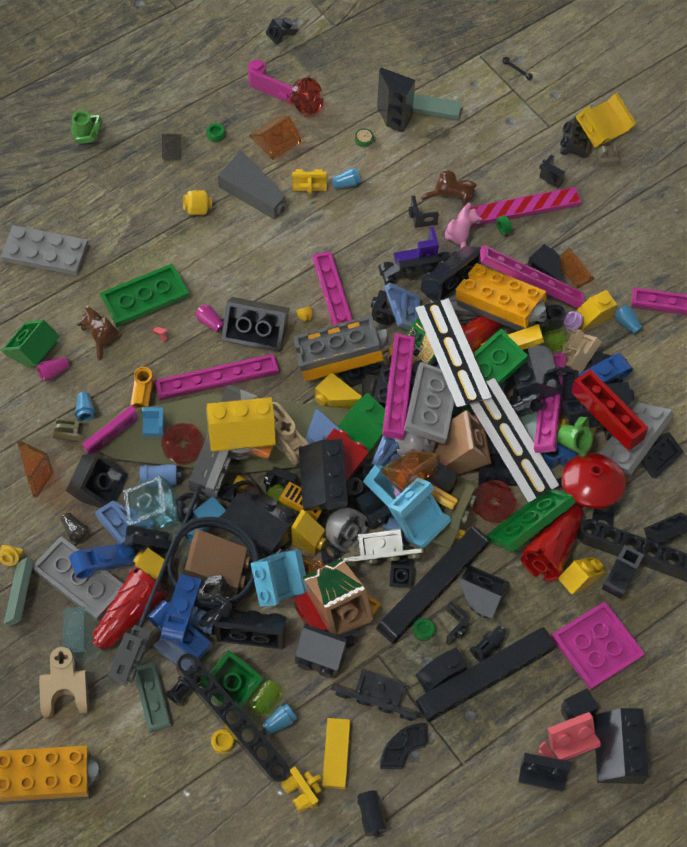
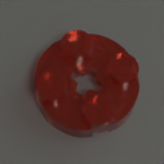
M313 78L298 79L293 85L290 101L304 116L318 113L323 106V98L320 96L322 89Z
M179 423L166 428L161 440L164 456L178 465H187L198 459L197 457L204 444L201 432L194 424ZM180 440L188 442L187 444H185V448H181V446L177 445V443H179Z
M490 480L481 484L474 493L477 498L473 510L486 521L502 523L515 510L516 499L515 497L513 498L511 488L501 481ZM493 497L497 498L496 502H498L499 505L491 504L489 499H492Z

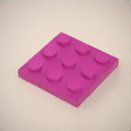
M605 601L551 635L557 647L590 691L634 664L645 655Z

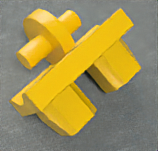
M296 169L295 172H292V191H308V194H312V191H327V171L315 169L313 172H305L303 169Z
M295 766L290 769V775L281 782V786L287 794L298 788L302 795L294 799L293 804L299 813L309 808L313 811L319 807L317 804L319 800L311 789L316 794H319L322 789L318 784L322 781L320 775L313 777L308 771L304 774L306 782Z

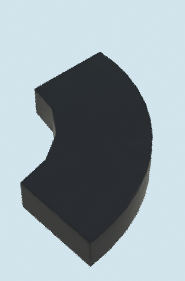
M426 723L407 726L394 735L383 750L380 769H403L404 761L411 752L416 749L426 748Z

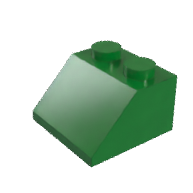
M44 319L26 321L3 347L1 352L26 367L38 366L40 362L44 361L45 354L57 345L56 341L60 335Z
M367 393L351 407L338 425V428L345 431L355 443H362L367 448L369 455L379 446L383 437L385 408Z
M230 650L224 651L209 670V673L240 709L264 679ZM203 678L198 687L202 689L207 688L208 681L206 678ZM218 694L212 695L211 700L221 706L223 703L222 697Z

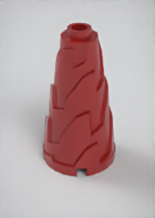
M484 316L476 317L465 326L461 325L472 353L477 351L481 344L487 342L501 327L500 323Z
M573 504L569 507L567 512L555 518L523 550L521 554L523 556L520 560L530 574L536 578L541 574L544 576L542 579L544 581H555L560 577L584 517L580 506Z
M135 566L128 573L129 576L106 610L107 613L93 631L92 637L94 640L92 643L101 651L104 648L109 649L113 647L124 636L125 632L127 633L128 630H131L142 618L156 581L142 570H138ZM160 585L149 612L168 596L165 589L163 591L159 589Z

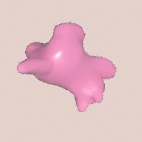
M470 202L458 214L457 220L453 219L448 224L445 231V239L460 245L461 248L467 246L466 241L470 226L474 223L480 224V220H482L476 209L470 210Z

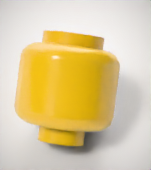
M190 190L187 192V195L183 196V209L189 215H205L208 209L212 208V198L208 197L207 192L204 190Z

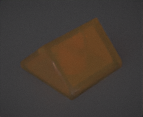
M278 116L249 134V137L272 160L302 141L290 116Z
M22 441L17 442L33 497H38L54 473L48 453Z
M411 449L381 468V471L397 490L402 493L417 477L425 480L433 475L441 457L440 454Z

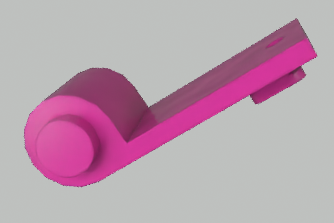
M253 60L248 64V82L251 87L292 105L295 103V88L266 76V64L263 61Z

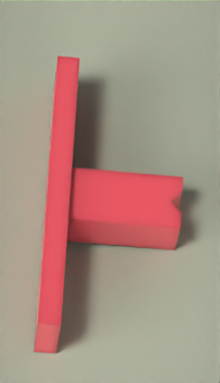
M155 327L151 330L153 333H157L162 341L168 339L165 335L168 331L167 329Z
M544 741L539 746L540 750L538 752L541 756L556 759Z

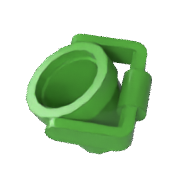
M84 110L76 111L72 115L71 133L75 142L82 144L95 141L103 123L102 118L99 115L90 116Z
M579 417L575 426L563 425L560 428L558 442L579 453V456L587 455L591 448L593 434L589 427L588 417Z

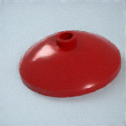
M587 453L585 456L577 455L567 462L562 472V486L566 494L572 495L576 503L588 508L609 507L615 504L625 491L626 477L622 468L614 460L602 454Z

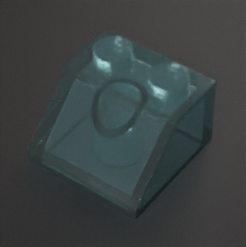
M161 475L123 491L128 526L160 530L178 522L173 486Z

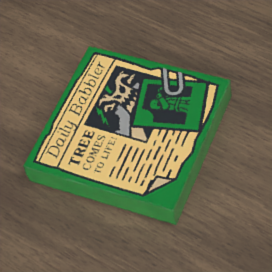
M418 318L406 334L407 336L415 337L413 360L417 362L421 359L425 364L432 366L436 361V356L421 320Z

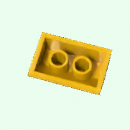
M272 397L207 404L206 413L211 452L276 445Z

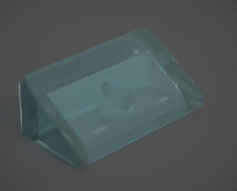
M86 607L63 608V647L68 648L72 653L86 652Z

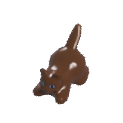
M450 170L443 171L439 175L435 190L425 193L421 199L425 200L436 196L459 197L462 200V205L465 206L466 202L474 197V188H476L477 184L470 180L458 181L454 172Z
M86 305L85 310L87 313L83 314L77 326H81V330L90 329L92 337L96 342L97 359L100 361L103 357V345H108L112 340L117 339L119 331L108 319L101 317L96 311Z

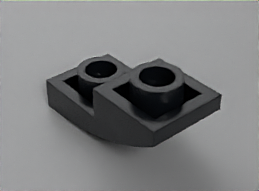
M380 361L339 372L344 383L354 387L379 376L381 367L385 366Z
M404 545V550L414 549V546ZM408 555L399 556L400 560L391 561L389 587L411 588L413 559H408Z

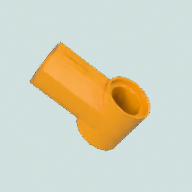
M140 367L134 372L135 381L130 404L136 410L149 407L151 392L154 387L152 371L147 367ZM142 378H148L146 381H140Z

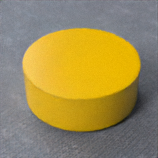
M226 729L217 730L211 737L212 748L217 753L226 754L234 747V738Z

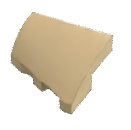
M567 329V333L570 334L569 340L564 342L562 347V353H565L567 357L566 368L579 370L580 374L602 341L597 337L584 334L580 329L574 331Z

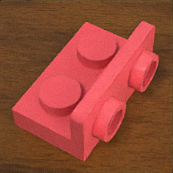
M589 712L547 728L550 748L559 760L565 761L601 746L599 739L595 735L593 717Z

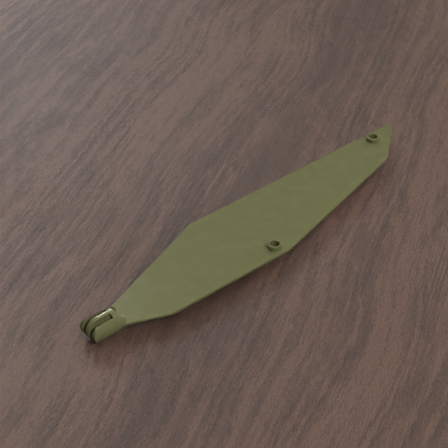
M210 393L151 406L163 407L164 437H143L142 408L137 409L138 420L102 447L99 452L115 460L157 465L177 464V467L194 469L209 432L206 413L207 404L221 402L223 395ZM272 400V402H277L283 407L294 421L296 430L305 439L316 409L322 412L337 427L350 410L347 408ZM121 413L86 421L56 418L53 439L84 443ZM275 445L268 460L255 455H251L243 460L231 459L227 473L246 474L272 471L274 466L281 469L300 467V462L296 466L293 465L285 456V453L280 451ZM378 447L368 455L367 459H374ZM238 462L237 465H232L231 463Z

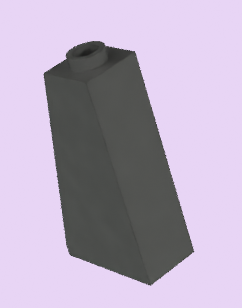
M240 151L218 175L219 188L272 219H275L285 211V195L244 152Z

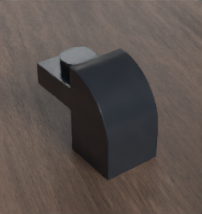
M370 488L350 497L356 510L367 517L368 522L365 520V524L370 529L389 519L390 509L386 504L381 503L379 497Z
M624 545L602 589L622 599L644 554Z

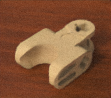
M272 402L276 446L296 466L299 463V448L309 443L296 430L294 421L283 407L277 402Z
M56 648L50 655L51 674L40 675L41 713L44 718L52 717L54 715V704L63 695H70L75 698L79 713H88L89 698L86 670L76 671L75 660L68 648Z

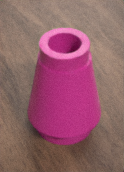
M205 303L198 308L195 316L199 322L215 332H219L223 328L224 323L211 305L208 306Z
M63 356L40 362V365L37 366V371L43 381H50L69 368V363Z

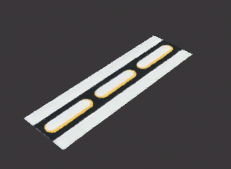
M449 298L415 307L456 406L460 407L491 398Z
M492 378L485 382L491 398L470 403V406L527 501L530 502L559 486L541 454L535 453L532 439L495 378Z

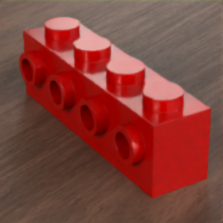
M591 369L574 380L571 393L628 451L645 439L648 427Z

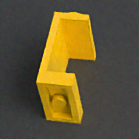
M615 93L609 100L593 108L590 106L584 108L576 116L595 148L627 133L637 124L618 93Z

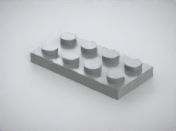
M12 225L1 254V260L77 276L88 247V240Z
M420 362L417 368L404 431L444 444L447 440L454 399L440 368Z
M637 402L631 411L648 427L645 439L628 451L612 435L599 454L611 458L622 468L625 474L631 475L673 418L672 410Z
M61 536L33 565L32 570L98 621L107 612L106 610L117 596L123 583L106 570L95 571L94 574L87 578L78 579L69 557L79 549Z

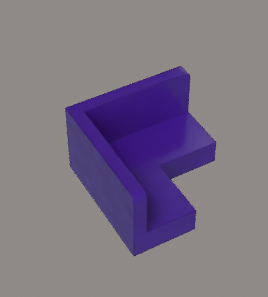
M429 227L428 240L418 242L417 249L395 252V263L398 264L399 261L432 255L438 256L439 243L434 227Z

